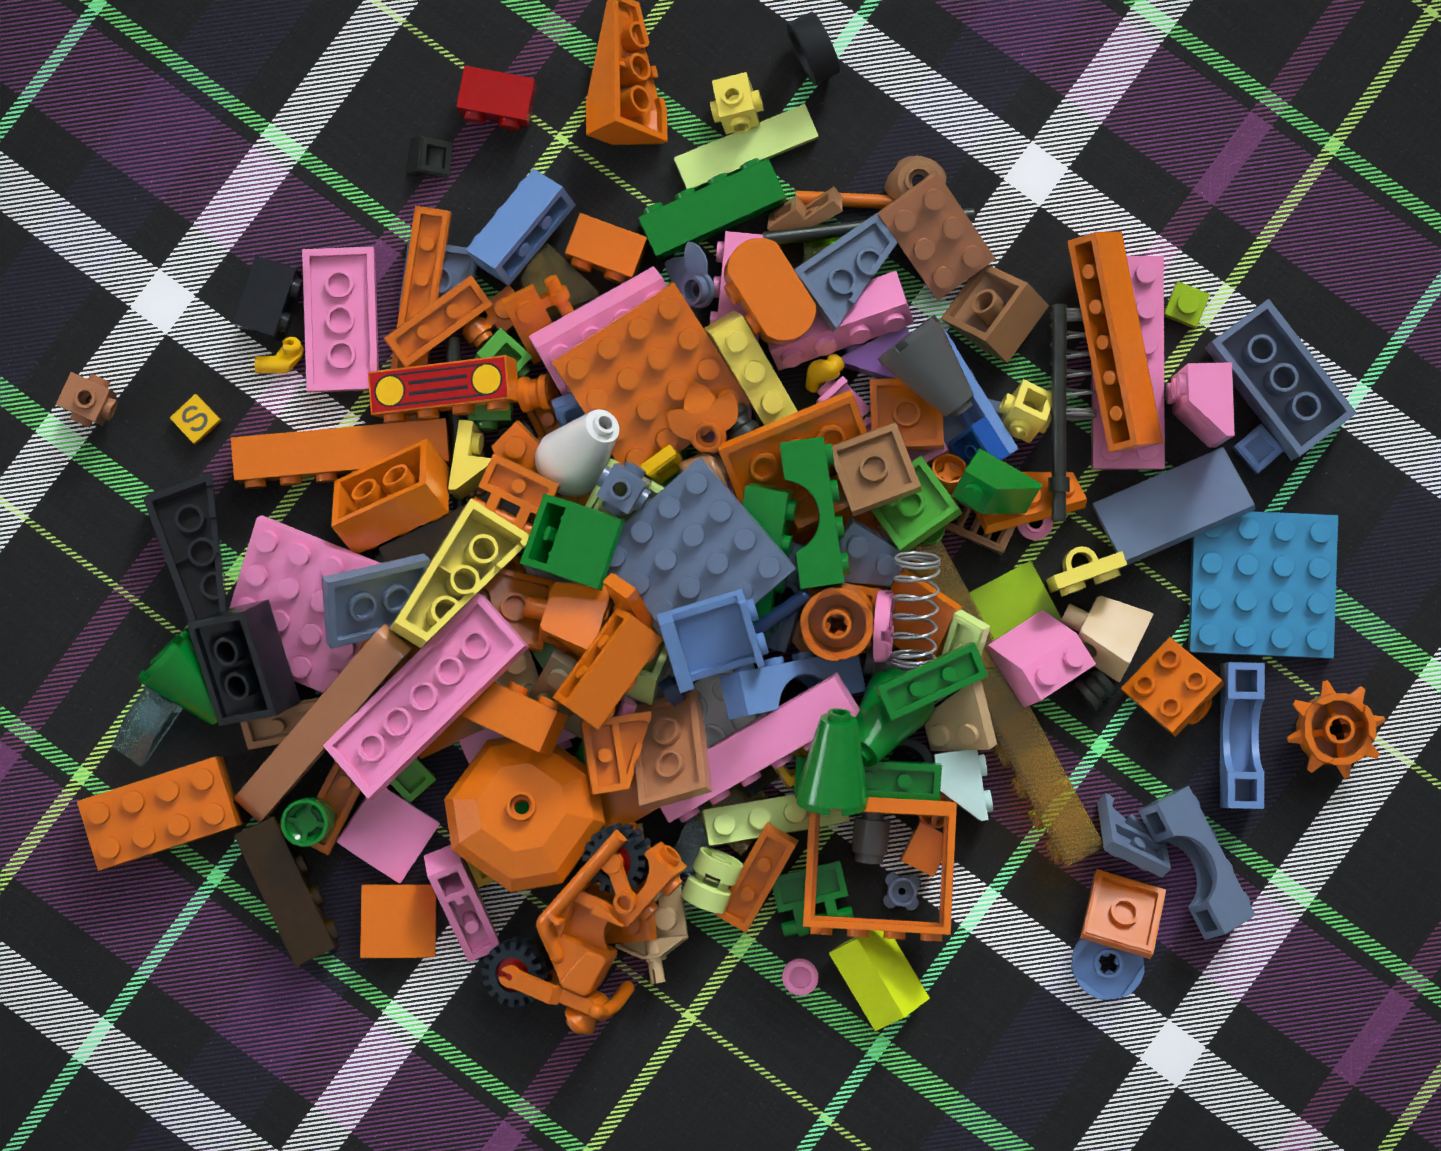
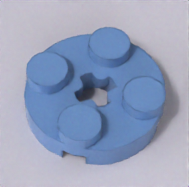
M1079 939L1072 952L1071 971L1077 984L1086 993L1097 999L1109 1000L1127 996L1138 987L1144 975V963L1141 956ZM1110 953L1115 956L1113 962L1117 965L1116 970L1113 972L1108 969L1105 973H1102L1100 971V957H1108Z

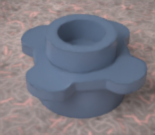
M894 872L888 874L885 878L888 888L887 895L883 898L884 904L888 908L902 906L908 910L916 909L919 905V901L916 898L917 888L921 885L919 877L916 875L902 877ZM900 888L905 889L904 895L899 894Z

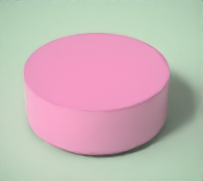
M794 959L787 963L783 969V984L794 995H807L815 989L818 983L817 969L813 963L806 959Z

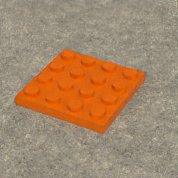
M671 282L551 361L585 414L600 409L611 413L616 418L620 430L611 455L616 461L624 465L627 461H630L641 467V464L669 444L677 452L692 444L691 440L677 437L672 432L668 424L667 412L674 409H684L685 394L693 382L707 387L716 399L726 393L733 392L737 398L738 405L741 403H745L747 407L751 405L674 282ZM704 429L702 432V436L706 435L712 430Z
M848 390L723 442L717 449L735 495L743 504L745 486L751 483L795 490V493L805 489L796 483L784 480L779 443L823 436L824 443H831L833 446L868 432L854 394L851 390ZM834 465L828 466L829 477L836 475ZM871 510L868 511L876 527L881 526ZM790 521L789 533L790 536H793V541L807 544L814 536L817 526L799 533L794 521Z

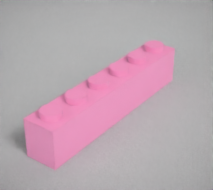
M838 672L781 704L777 710L769 711L707 747L712 792L661 806L660 809L667 821L670 823L679 818L681 823L685 822L700 812L699 805L710 800L712 805L720 802L731 794L729 788L741 782L743 787L753 783L762 777L759 771L769 765H772L774 769L781 767L793 759L790 753L802 746L805 751H808L821 715L828 713V710L833 708L846 709L850 711L851 716H856L860 709Z

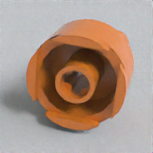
M839 583L818 588L812 593L809 601L805 604L800 617L801 633L807 647L817 656L830 661L848 659L858 655L866 648L872 637L875 609L868 596L854 585ZM843 615L845 617L843 622L847 626L839 625L837 629L831 626L832 619L829 616Z

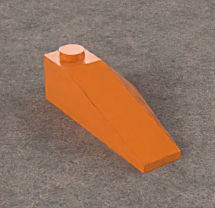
M607 0L586 99V135L611 145L663 144L668 142L667 108L664 98H658L654 79L658 78L656 66H650L645 47L650 42L640 4L635 0Z

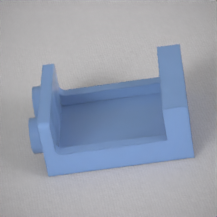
M742 589L657 614L680 693L694 689L693 681L752 663H757L758 668L765 667L762 655L769 653L763 632L756 634L752 623L759 620L753 598L746 600Z

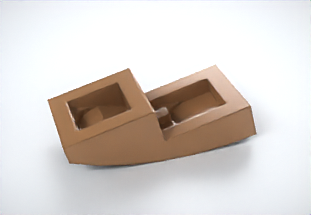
M834 186L807 205H804L796 195L768 214L767 229L775 231L820 224L842 212V196Z

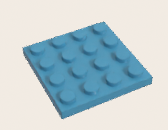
M1252 511L1192 537L1188 652L1334 658L1338 515Z

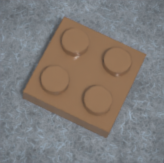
M896 422L832 446L834 467L853 516L922 491Z

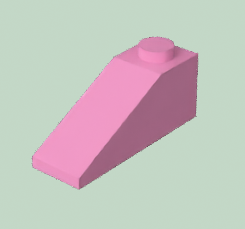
M451 845L424 855L428 879L468 963L490 954L489 952L499 945L500 941L466 860L452 851Z

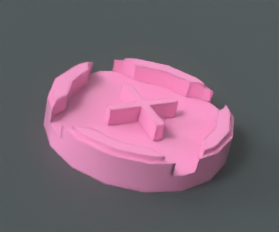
M889 590L878 591L875 607L873 658L874 662L888 663L893 647L891 634L894 633L892 612L895 610V600L892 599L894 593Z

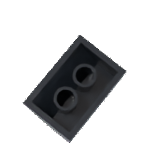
M269 599L239 605L187 622L219 726L277 716L300 703Z

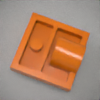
M1169 637L1122 686L1121 690L1176 737L1188 723L1194 725L1208 713L1212 705L1211 699L1225 684L1222 679Z

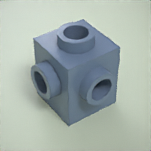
M627 461L625 465L623 463H615L612 468L606 466L596 483L597 486L601 487L596 496L604 500L602 506L618 516H621L623 512L626 514L634 513L636 509L641 511L652 493L648 490L652 481L644 476L646 471L630 461ZM618 482H623L627 486V493L624 496H619L615 492Z

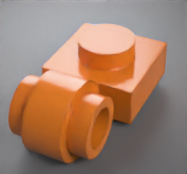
M510 285L489 299L492 305L484 311L487 317H480L478 315L461 327L463 329L461 334L470 345H475L477 349L483 347L493 336L492 330L494 327L498 330L501 328L506 333L515 328L501 302V299L515 293Z

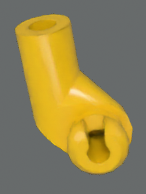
M296 337L285 338L283 346L275 356H255V373L285 374L290 372L303 356L304 349L299 339Z
M830 354L826 360L819 359L813 361L807 369L806 389L816 393L823 386L824 382L838 378L840 371L845 366L843 359L837 354Z

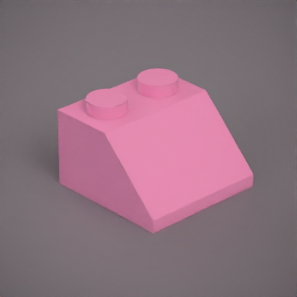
M1044 610L985 646L1023 708L1041 701L1096 665L1078 634Z

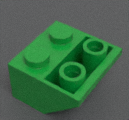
M543 494L520 564L562 579L602 590L604 585L602 581L607 576L625 521L568 500Z

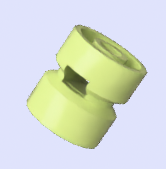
M701 847L692 866L696 873L688 876L681 892V897L698 908L722 914L725 912L732 895L729 886L736 885L743 869V864L725 852L709 847Z

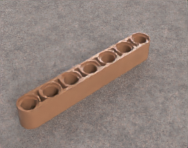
M384 624L367 641L234 797V800L259 823L264 821L326 751L323 745L380 689L413 648L395 632L391 631L388 625Z

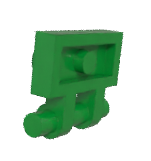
M840 860L818 865L816 904L824 902L826 912L816 914L815 916L854 918L851 906L837 909L835 899L849 896ZM806 868L779 875L772 887L778 913L793 910L795 920L781 923L784 937L798 934L799 937L810 935L811 927H803Z

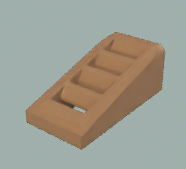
M956 500L957 505L964 507L963 514L960 515L956 525L948 523L945 526V530L1002 555L1015 527L1001 530L996 542L990 540L992 533L985 534L984 532L983 536L976 534L980 526L977 516L970 530L964 529L963 526L970 511H975L968 505Z

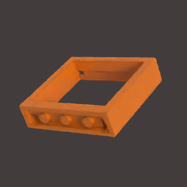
M868 797L867 809L863 811L867 813L944 817L939 923L815 916L820 814L809 811L803 927H811L810 934L832 935V929L838 928L847 929V936L869 937V930L884 931L883 938L905 939L906 932L920 933V940L942 941V934L951 935L957 802ZM830 809L831 811H842V809Z

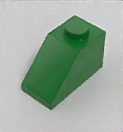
M979 448L951 496L981 514L1026 513L1043 484Z

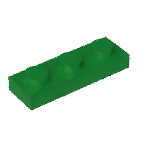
M970 642L873 687L887 720L892 721L986 678L988 673L975 642Z

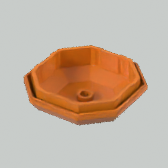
M508 737L487 740L444 799L452 851L511 893L563 884L586 852V849H584L586 843L591 841L590 838L602 830L606 824L601 794L591 795L587 765L557 744L550 756L537 752ZM527 802L529 810L525 814H518L516 812L518 803Z

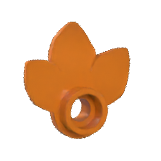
M693 382L685 394L684 409H674L667 412L668 424L677 437L691 440L696 450L701 453L709 452L712 454L717 452V447L726 441V431L737 421L738 401L733 392L726 393L716 399L707 387ZM703 430H713L715 439L712 441L705 440L702 436Z

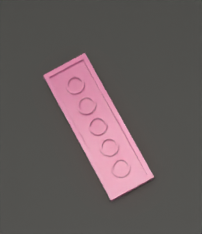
M1127 256L1163 443L1138 450L1109 453L1097 393L1091 394V409L1097 410V417L1091 419V470L1165 469L1164 256ZM1091 375V390H1096L1094 375Z
M477 593L323 746L367 799L374 800L501 676L529 646L483 594Z

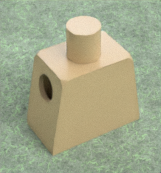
M1098 596L1090 612L1069 604L1061 623L1079 632V638L1096 663L1094 666L1112 679L1120 682L1149 625L1153 613L1104 596Z

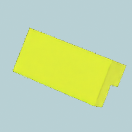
M869 930V937H854L829 952V955L872 1027L877 1031L905 1018L930 999L896 940L883 938L884 931Z

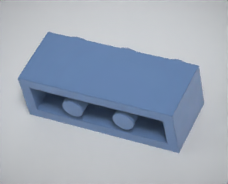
M533 168L527 177L519 183L517 189L507 201L498 208L493 218L483 230L474 237L466 251L480 268L509 286L576 204L561 185Z

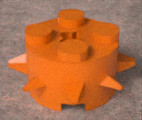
M1326 680L1322 682L1321 696L1309 702L1295 700L1292 704L1299 714L1296 722V732L1289 735L1287 740L1290 743L1300 744L1301 749L1309 757L1307 770L1311 773L1323 764L1336 765L1344 779L1350 778L1352 763L1361 760L1364 756L1375 759L1379 757L1380 754L1372 742L1376 738V727L1384 723L1385 718L1384 716L1373 715L1371 709L1363 704L1365 694L1363 687H1358L1350 694L1336 693L1329 681ZM1332 722L1342 726V733H1337L1338 738L1330 733V726H1333Z

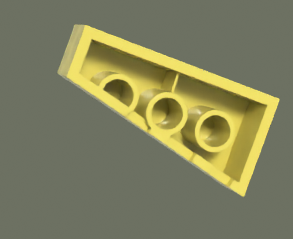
M470 499L394 620L390 630L417 647L422 648L526 546L529 534L473 499Z

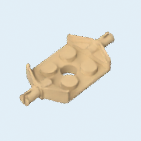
M643 823L637 824L643 831ZM644 833L640 836L643 840L645 839ZM681 884L670 896L666 897L662 894L658 899L659 909L655 912L657 940L615 944L617 949L640 959H645L648 962L650 984L666 982L662 960L667 959V954L689 938L684 902L681 897Z

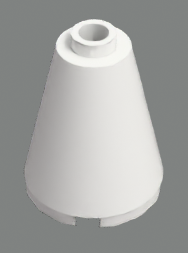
M593 410L548 433L541 440L535 452V465L538 473L561 484L558 493L564 496L579 497L589 494L595 488L598 478L607 466L618 438L620 429L616 418L605 410Z

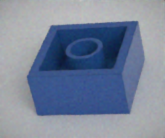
M986 417L970 425L948 442L954 454L963 459L967 467L979 448L1001 461L1010 455Z

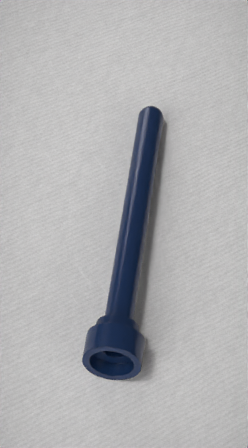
M806 590L798 591L753 624L755 633L763 632L765 634L803 607L809 601L810 593ZM668 675L658 683L660 690L674 707L687 699L686 694L691 691L680 693L676 678Z

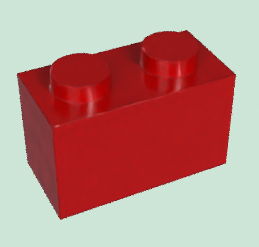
M464 66L456 108L459 115H463L464 120L471 123L484 124L485 120L499 122L498 126L507 130L518 131L520 126L529 128L537 85L534 78Z

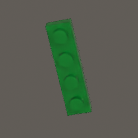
M796 755L794 793L807 758L804 755ZM881 760L875 766H864L868 797L940 801L941 763Z

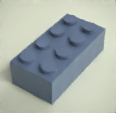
M1267 299L1205 347L1216 363L1232 362L1234 387L1270 434L1282 446L1291 461L1303 455L1357 414L1270 299Z

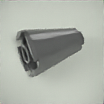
M935 314L878 358L879 362L943 416L946 417L952 413L956 418L972 406L969 399L974 395L942 324Z

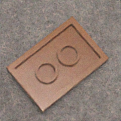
M936 171L877 213L937 300L943 298L996 259Z
M696 688L687 693V699L675 707L666 697L655 699L652 705L641 703L636 707L634 714L651 711L652 714L642 743V750L635 766L639 806L645 811L712 792L701 693Z

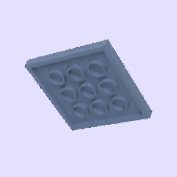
M699 457L652 498L641 511L635 513L624 523L607 574L615 573L637 589L653 619V628L663 638L657 614L739 589L743 590L746 600L753 598L756 605L795 571L797 567L703 458Z

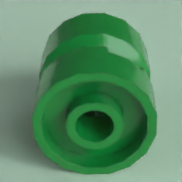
M306 797L291 803L284 810L281 818V829L285 838L292 844L300 847L312 846L327 839L336 825V814L332 806L326 800L319 797Z

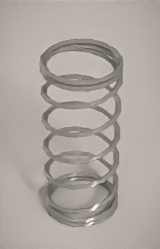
M1067 308V322L1083 321L1081 308ZM1067 330V334H1071L1067 336V339L1086 337L1085 332ZM1067 349V353H1071V355H1067V359L1090 356L1088 351ZM1066 368V372L1073 373L1066 375V378L1093 375V371ZM1066 387V391L1075 392L1066 394V398L1097 393L1096 390ZM1066 406V420H1089L1097 417L1096 409Z
M912 551L902 552L894 556V563L901 568L912 570L937 569L934 575L924 578L899 575L893 578L894 581L902 583L925 582L936 588L935 593L924 597L898 594L892 597L893 600L901 602L925 601L935 607L933 613L924 616L907 613L892 615L893 619L899 621L924 620L934 625V630L924 635L908 632H895L891 634V637L894 639H924L934 645L933 649L929 652L916 649L892 652L890 654V662L898 667L913 669L928 662H909L898 659L924 657L932 660L937 658L933 654L937 649V645L928 636H931L938 630L936 623L930 620L929 617L935 615L939 607L929 599L937 595L940 590L930 579L940 574L938 566L941 564V558L932 553ZM902 560H912V561H918V562H923V563L906 562V561H902Z

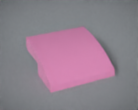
M386 787L374 800L367 799V797L364 798L336 842L380 872L401 883L440 823Z

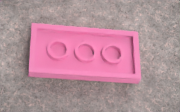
M375 248L302 249L306 391L308 393L368 391V372L379 371Z

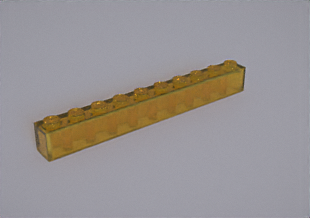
M941 540L933 545L920 543L909 551L927 552L940 557L941 564L938 566L940 574L930 579V581L939 587L941 593L961 605V610L984 622ZM909 560V562L923 563V562H918V561ZM936 568L928 570L907 569L920 578L934 575L937 572ZM990 631L985 646L995 641ZM984 646L981 659L988 677L981 679L998 744L993 750L1003 767L1009 765L1015 778L1010 781L1020 799L1027 798L1032 808L1027 813L1037 831L1043 829L1048 837L1049 842L1044 845L1054 863L1060 861L1062 866L1068 867L1103 848V842L1031 707L1023 708Z

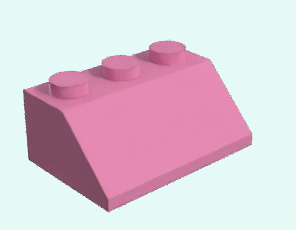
M1232 362L1188 363L1171 377V383H1166V403L1172 404V414L1209 448H1216L1235 436Z

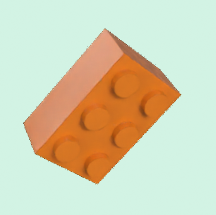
M426 438L335 480L331 527L352 552L359 554L366 550L375 549L381 543L392 538L406 535L412 529L425 523L440 519L443 515L449 513V466Z

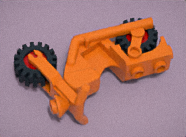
M632 821L624 826L621 823H615L595 833L590 838L591 841L587 842L584 849L588 850V852L583 854L582 861H587L586 864L546 907L536 921V928L546 951L542 954L539 952V949L542 947L539 942L531 945L532 938L525 937L521 940L520 936H516L494 947L489 952L490 954L485 957L483 963L487 965L482 968V975H488V978L483 980L485 987L490 984L492 985L493 989L488 992L491 997L496 994L500 995L497 1002L504 1004L509 1001V1007H515L518 1004L521 1007L532 1002L534 999L553 1005L561 1003L568 1006L565 1010L568 1027L577 1034H592L596 1029V1020L605 1022L621 1010L635 990V986L631 981H624L611 999L604 993L596 990L602 984L617 956V950L606 943V925L608 922H611L620 927H628L638 919L645 923L659 909V906L655 903L662 894L666 897L670 896L683 882L678 876L687 866L681 861L678 852L672 847L665 845L662 841L648 849L647 845L651 843L650 839L646 838L643 840L640 836L644 832ZM599 881L601 884L597 886L595 883ZM549 957L552 962L546 963L545 959Z

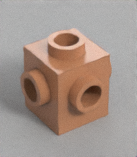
M70 372L56 405L72 412L70 419L89 428L92 422L103 426L105 420L109 421L116 411L118 401L115 398L117 393L108 389L111 382L90 373L89 378L86 379Z

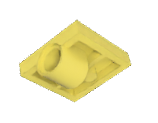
M1076 547L1064 556L1062 561L1063 572L1046 579L1050 593L1059 590L1061 596H1065L1086 588L1084 581L1093 578L1096 585L1120 576L1119 569L1126 566L1127 562L1123 551L1098 560L1096 554L1090 548ZM1075 554H1082L1088 559L1089 563L1073 568L1071 560Z

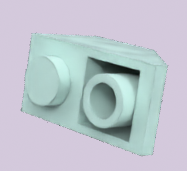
M958 750L932 754L934 763H941L942 765L940 792L951 801L957 802L958 806L977 820H988L987 812L993 811V803L990 790L984 791L982 776H987L985 755H978V750Z

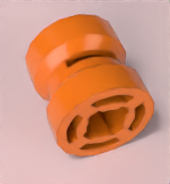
M943 454L935 458L931 470L951 496L967 465L963 459L954 454Z

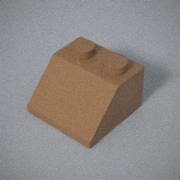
M987 265L968 280L940 319L984 352L1008 363L1049 305L1027 282Z

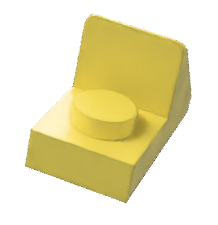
M459 420L448 486V490L456 499H463L478 488L491 458L476 457V454L480 455L482 453L484 438L474 421Z

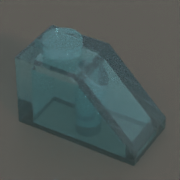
M145 687L124 717L112 747L143 767L183 708Z

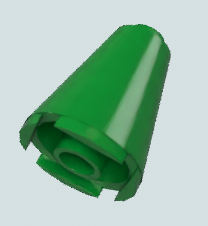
M186 627L181 636L179 634L176 635L150 661L152 665L146 671L142 670L137 679L141 684L210 725H214L218 721L188 627Z
M887 668L885 672L880 673L879 670L874 672L868 681L859 706L860 710L855 717L858 722L863 763L866 767L875 766L925 725L935 711L933 701L892 721L887 720L873 686L904 673V671L896 668Z
M830 709L828 713L821 715L795 790L796 803L807 811L830 816V809H842V816L859 814L867 809L869 798L858 722L854 716L850 715V711L846 709Z

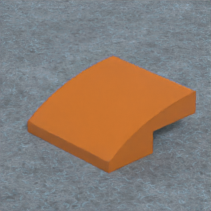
M431 884L362 885L360 958L436 957L437 895Z

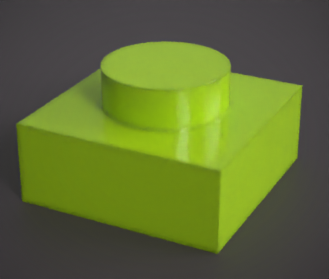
M1177 281L1165 307L1164 317L1196 329L1210 294Z

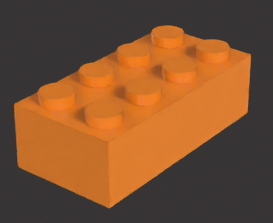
M215 756L77 801L98 871L244 825L238 803L234 800L235 794L223 756Z

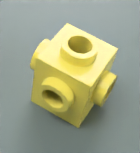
M747 72L712 81L716 101L710 102L715 123H722L726 134L744 133L753 127L760 126L758 112L764 111L759 90L753 91Z
M1024 379L1012 395L1006 393L998 412L1003 414L1001 421L1011 436L1030 443L1038 432L1045 433L1052 420V414L1050 413L1052 393Z

